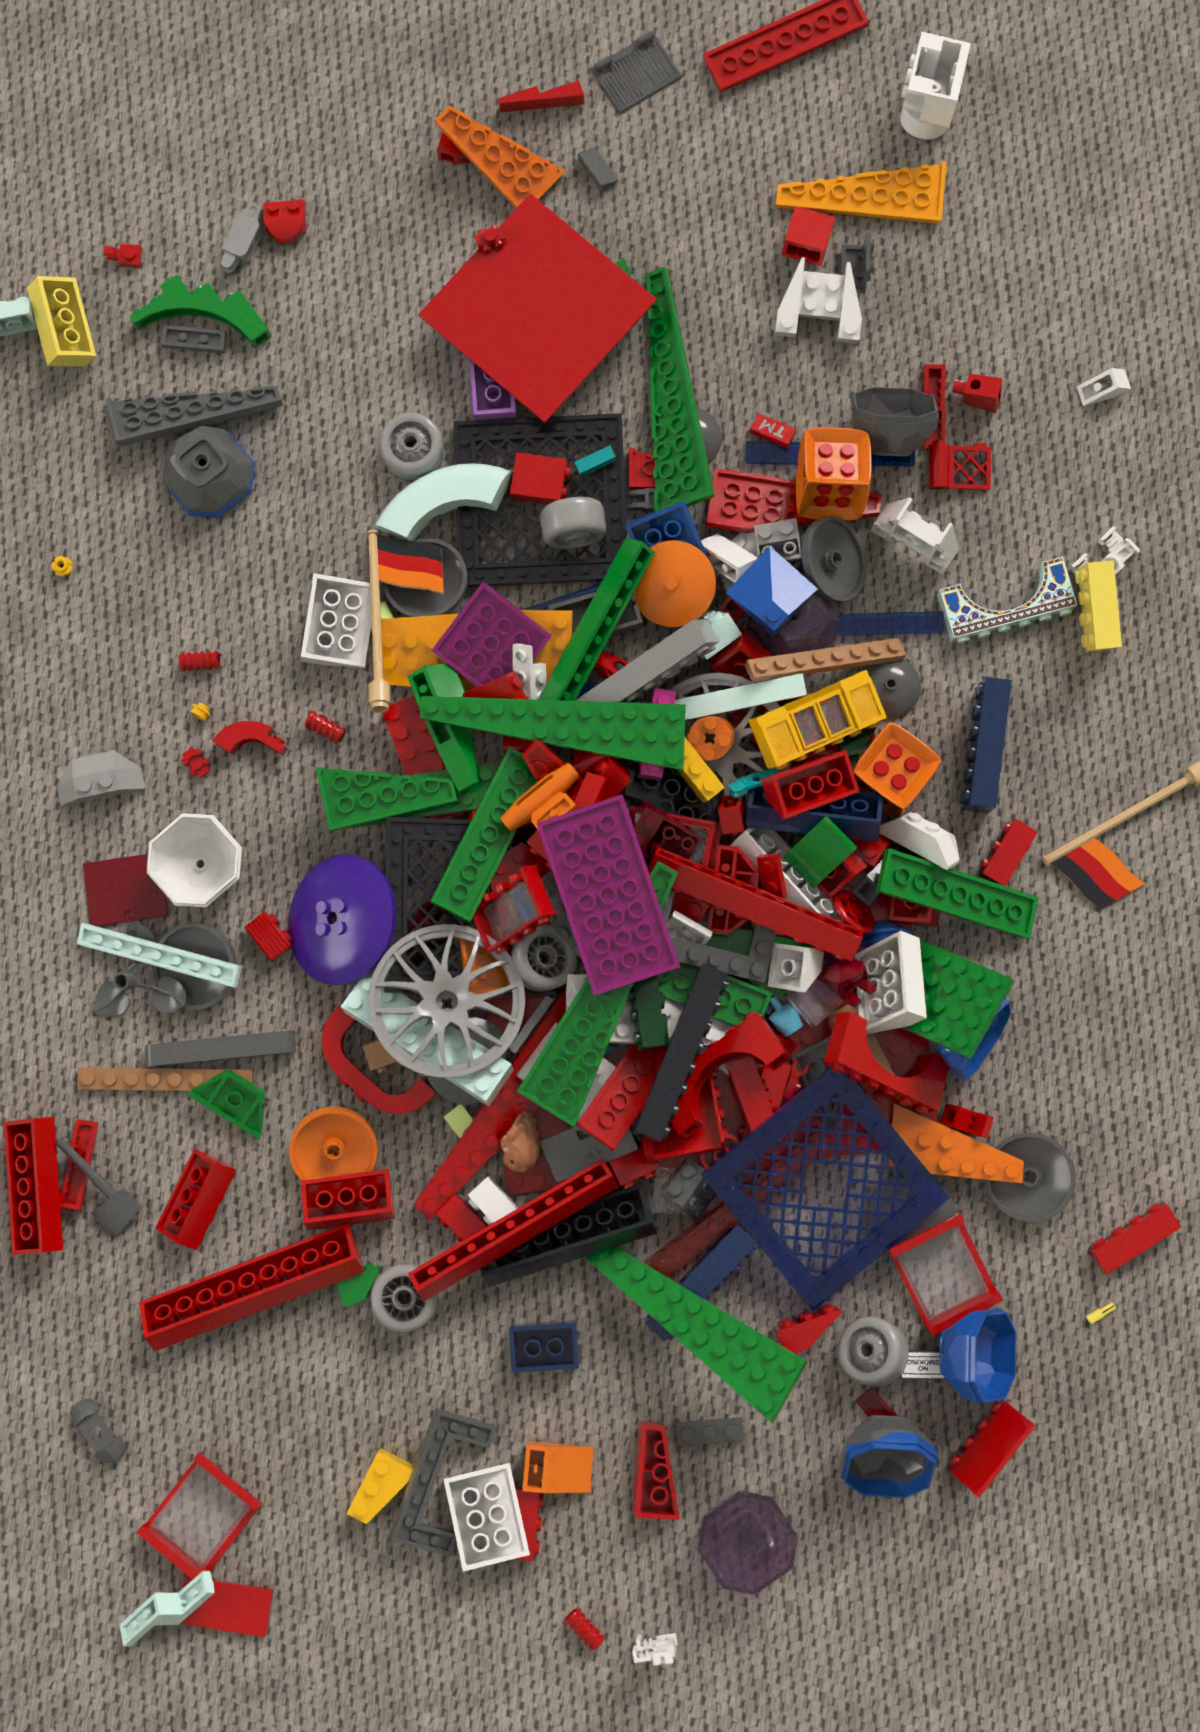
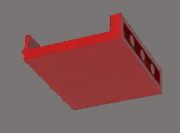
M716 1070L704 1083L699 1096V1114L704 1126L686 1139L678 1134L669 1120L667 1125L671 1126L664 1141L661 1140L656 1144L642 1138L644 1156L647 1163L726 1149L725 1141H729L727 1128H722L721 1121L725 1120L723 1107L718 1108L717 1100L721 1099L719 1086H714V1079H718Z

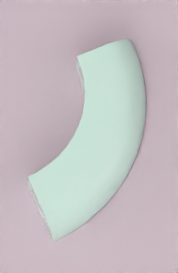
M474 463L452 465L434 470L416 479L401 490L381 513L375 527L402 540L413 541L430 523L431 519L439 514L442 515L448 511L458 509L457 507H482L497 511L511 482L513 472L492 465Z

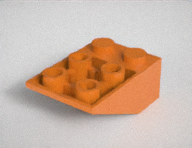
M527 1441L522 1491L537 1493H590L594 1447Z

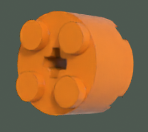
M706 716L697 720L692 725L688 734V741L702 759L707 761L716 760L728 754L732 749L734 729L722 717ZM708 734H715V743L707 740L709 738Z

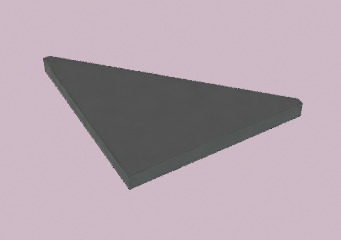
M831 1036L792 1055V1058H790L791 1062L795 1059L798 1060L796 1065L798 1070L804 1069L806 1063L809 1065L808 1072L800 1076V1079L828 1133L834 1130L849 1076L845 1073L834 1072L831 1070L832 1067L824 1064Z

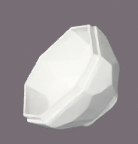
M182 813L149 842L147 874L175 906L207 907L240 879L242 847L214 815ZM199 861H204L202 868H198Z

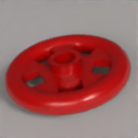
M840 890L833 896L834 910L843 923L862 930L863 934H868L873 930L875 919L872 911L853 892Z

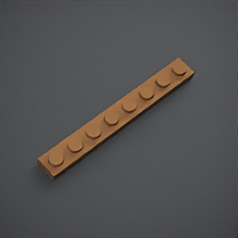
M899 638L749 659L746 661L745 667L753 683L801 673L807 675L904 660L906 653Z
M78 1068L77 1090L190 1091V1089L226 1069ZM230 1069L253 1083L254 1070Z

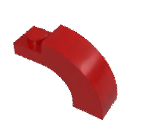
M241 721L231 724L221 730L212 740L216 745L232 755L242 745L250 742L262 743L282 756L288 750L284 745V740L276 735L273 738L271 737L274 733L272 727L257 721Z

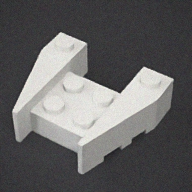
M802 257L777 311L774 335L795 338L798 317L839 321L836 342L857 344L860 340L862 317L851 263H846L844 275L804 271L805 258Z
M912 498L887 504L871 531L887 541L891 537L899 540L928 558L925 564L943 575L959 550L953 524L949 523L944 532H941L936 524L925 522L914 511L909 512L908 508L913 500Z

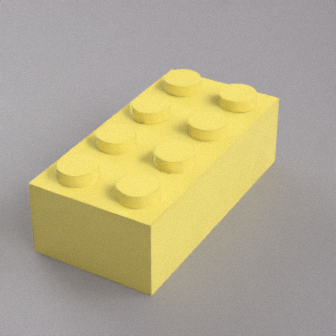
M36 276L27 287L47 366H87L96 356L76 278Z
M1114 560L1086 563L1078 567V571L1075 572V580L1080 588V592L1077 594V601L1082 609V614L1079 615V622L1084 630V635L1081 637L1082 647L1085 648L1086 652L1112 650L1122 647Z

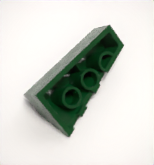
M663 973L634 982L627 997L632 1005L630 1020L635 1025L633 1041L635 1045H638V1051L660 1049L669 1045L667 1016L665 1013L662 1014V1009L665 1007V994L660 992L659 988L661 987V981H663Z

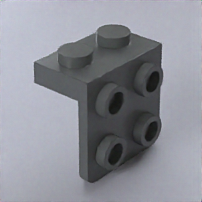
M866 233L863 245L842 244L840 275H844L845 265L847 262H850L855 288L865 289L866 283L871 280V273L874 270V260H871L872 253L874 252V240L871 239V233Z
M687 1159L662 1195L682 1208L689 1218L696 1222L704 1216L709 1203L717 1197L720 1186L707 1170Z

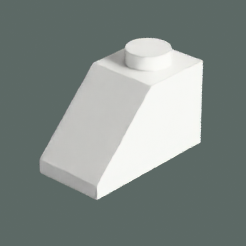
M1111 368L1077 386L1083 406L1114 398L1130 390L1131 387L1125 369Z

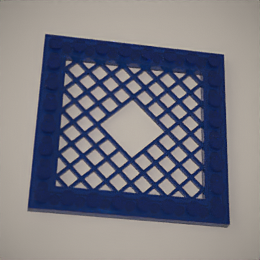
M832 1067L828 1068L701 1173L704 1180L812 1311L817 1309L950 1199L857 1082L849 1079V1075L832 1071ZM835 1094H837V1095L839 1096V1098H831V1097H832L833 1095H835ZM828 1101L840 1102L839 1114L827 1113ZM822 1104H824L823 1113L814 1112ZM844 1104L853 1115H843ZM811 1115L823 1116L822 1128L810 1127ZM827 1117L838 1118L837 1130L825 1129ZM807 1118L806 1127L797 1126ZM842 1118L854 1119L852 1131L841 1130ZM858 1121L867 1132H857ZM794 1130L805 1131L804 1142L793 1141ZM809 1131L821 1132L820 1144L808 1143ZM788 1132H790L789 1141L780 1140ZM825 1132L837 1133L835 1145L824 1144ZM840 1134L852 1135L851 1147L839 1146ZM856 1135L867 1136L866 1148L855 1147ZM871 1137L881 1149L870 1148ZM777 1144L788 1145L787 1157L775 1156ZM792 1145L804 1146L803 1158L791 1157ZM772 1147V1155L763 1154ZM808 1147L819 1148L818 1159L807 1158ZM823 1148L835 1149L834 1161L822 1160ZM839 1149L850 1150L849 1162L838 1161ZM854 1151L866 1152L865 1164L853 1163ZM870 1152L881 1153L880 1165L869 1164ZM885 1154L895 1166L884 1165ZM759 1158L771 1159L770 1171L758 1170ZM775 1159L787 1160L785 1172L774 1171ZM755 1161L754 1169H745L748 1165ZM790 1161L802 1162L801 1174L789 1173ZM806 1162L849 1166L844 1209L802 1205ZM853 1166L864 1167L863 1179L851 1178ZM868 1168L880 1169L878 1180H867ZM884 1169L895 1170L894 1182L882 1181ZM899 1171L909 1183L898 1182ZM742 1172L754 1173L753 1185L741 1184ZM758 1174L769 1175L768 1186L757 1185ZM736 1175H738L737 1183L733 1179ZM773 1175L785 1176L784 1188L772 1187ZM789 1176L801 1177L799 1189L788 1188ZM851 1182L862 1183L861 1195L850 1194ZM866 1183L878 1184L877 1196L865 1195ZM882 1185L893 1186L892 1197L881 1196ZM897 1186L909 1187L908 1199L896 1198ZM741 1188L752 1189L751 1200ZM756 1189L768 1190L767 1202L755 1201ZM913 1189L917 1192L914 1197H912ZM772 1191L783 1192L782 1203L771 1202ZM787 1192L799 1193L798 1205L786 1204ZM849 1198L861 1199L860 1210L848 1209ZM865 1199L876 1200L875 1212L864 1211ZM880 1200L892 1201L890 1213L879 1212ZM896 1202H905V1204L895 1212ZM755 1205L766 1206L765 1217ZM770 1206L782 1207L781 1219L769 1218ZM785 1208L797 1209L796 1220L784 1219ZM801 1209L813 1210L811 1222L800 1221ZM817 1210L828 1211L827 1223L815 1222ZM832 1212L844 1213L843 1224L831 1223ZM848 1213L859 1214L858 1226L846 1225ZM863 1215H875L873 1227L862 1226ZM879 1216L888 1217L878 1226ZM769 1222L780 1223L779 1234ZM784 1223L796 1224L794 1236L783 1235ZM799 1225L811 1226L810 1237L798 1236ZM815 1226L826 1227L825 1238H814ZM830 1227L842 1228L841 1240L829 1239ZM846 1229L857 1230L856 1241L845 1240ZM861 1230L871 1231L862 1240H860ZM783 1239L794 1240L793 1251ZM798 1240L809 1241L808 1253L797 1252ZM813 1241L825 1242L824 1254L812 1253ZM829 1243L840 1244L839 1255L828 1254ZM844 1244L854 1245L843 1255ZM797 1256L808 1257L807 1268ZM812 1257L823 1258L822 1269H811ZM827 1258L837 1259L826 1269ZM811 1273H821V1274H819L816 1278H814Z

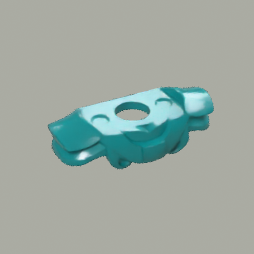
M786 769L764 770L738 778L728 784L729 793L733 798H738L748 793V789L762 786L761 781H753L754 779H761Z

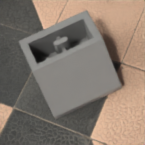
M796 518L754 526L758 558L771 546L787 562L802 559Z

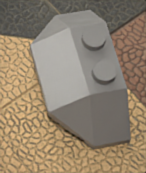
M114 750L72 759L57 785L61 807L146 789L142 768Z

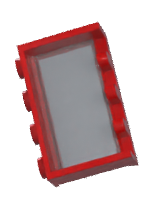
M539 865L519 868L521 873L508 877L510 883L499 884L495 886L497 892L484 894L483 901L479 903L472 918L487 953L495 950L497 954L508 951V946L521 942L523 936L535 933L538 926L551 922L550 918L557 914V911L554 912L539 876ZM487 935L497 941V943L492 946Z

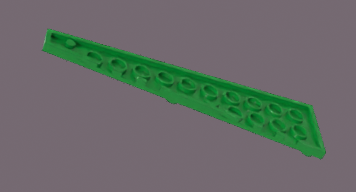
M665 266L646 274L647 291L657 299L648 310V318L650 319L648 338H650L651 349H649V357L651 358L652 438L654 439V450L652 452L653 459L655 460L653 478L655 479L656 490H654L655 511L683 500L687 507L715 497L669 271Z

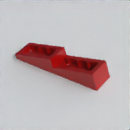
M579 80L539 93L538 87L534 86L498 98L500 113L584 104V93Z
M925 364L923 366V392L935 397L939 414L937 429L923 444V449H929V445L933 444V441H945L946 364Z
M587 772L574 801L576 806L581 809L601 802L608 778Z
M76 1119L70 1146L91 1166L99 1123ZM67 1156L66 1162L68 1164L60 1193V1209L82 1213L88 1176Z

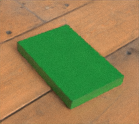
M825 816L783 858L814 888L853 853L857 847Z

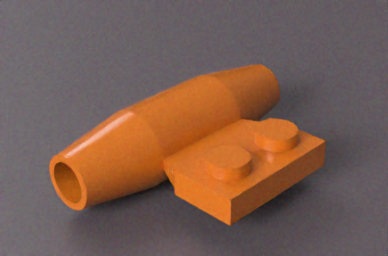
M570 763L563 765L543 777L522 794L500 819L512 832L530 821L538 829L536 823L578 810L579 808L566 792L580 777Z

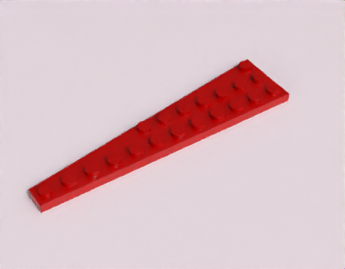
M566 986L552 1004L545 1018L543 1017L533 1035L529 1037L524 1048L513 1060L512 1067L514 1070L490 1106L483 1103L473 1121L462 1133L459 1141L450 1150V1154L439 1166L435 1175L429 1180L413 1203L429 1220L501 1147L500 1140L511 1129L518 1115L522 1114L523 1111L533 1114L540 1107L517 1092L523 1082L517 1076V1073L555 1022L559 1024L566 1012Z

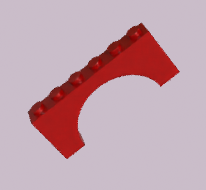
M755 1011L746 1015L739 1025L727 1030L721 1039L713 1041L707 1050L698 1055V1057H694L693 1062L696 1063V1066L690 1078L686 1077L684 1083L688 1084L684 1096L681 1099H677L676 1104L679 1105L676 1116L673 1120L669 1119L678 1134L686 1139L704 1126L699 1114V1096L704 1083L718 1067L733 1059L750 1057L763 1061L769 1068L775 1071L792 1058L764 1017Z
M851 1011L837 1013L824 1064L832 1067L831 1070L834 1072L849 1075V1079L865 1083L869 1089L880 1090L884 1096L900 1100L899 1103L902 1105L915 1107L919 1113L929 1114L932 1111H939L949 1066L943 1057L935 1053L920 1055L916 1066L910 1073L904 1077L895 1076L883 1069L870 1051L866 1035L868 1020Z

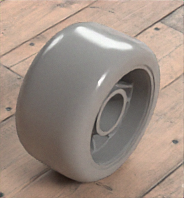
M404 413L391 419L382 430L379 442L380 453L386 467L395 476L404 480L415 481L421 476L437 470L444 456V443L439 428L430 418L418 413ZM411 442L416 443V445L411 448L406 446Z
M571 497L557 500L545 506L540 514L543 539L547 545L553 548L575 549L599 542L606 534L607 527L604 508L594 498Z
M552 924L538 926L535 933L523 936V940L511 945L509 951L515 969L522 978L523 986L537 992L551 991L567 983L568 974L575 973L578 965V956L573 952L572 948L559 936L558 931ZM539 954L543 956L544 963L540 961Z
M404 1263L391 1266L382 1272L373 1284L370 1296L372 1311L377 1320L392 1331L411 1332L417 1330L431 1319L436 1310L438 1294L424 1302L408 1275L409 1272L419 1267L417 1265ZM402 1291L409 1292L411 1295L410 1302L402 1303L399 1300V1293Z
M877 1317L859 1318L851 1322L844 1329L838 1342L837 1353L839 1363L845 1374L857 1383L871 1387L886 1386L896 1381L906 1368L909 1356L906 1338L897 1326ZM871 1346H872V1347H873V1352H872V1354L869 1356V1349H870Z

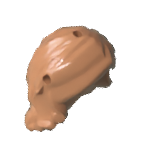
M523 1111L522 1114H519L511 1129L500 1140V1145L505 1151L503 1163L515 1172L525 1173L532 1169L540 1157L541 1144L539 1132L536 1130L537 1118L531 1112Z

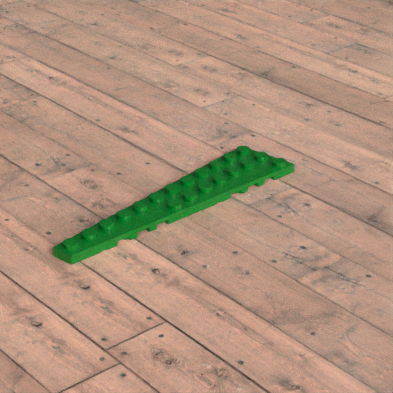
M421 696L420 718L422 720L456 725L462 728H471L533 742L538 738L542 743L684 771L686 704Z
M658 861L650 877L661 910L663 911L678 873ZM587 976L517 1092L575 1127L633 983L594 996Z
M618 1247L585 1256L591 1264L771 1423L775 1421L808 1363L806 1360Z

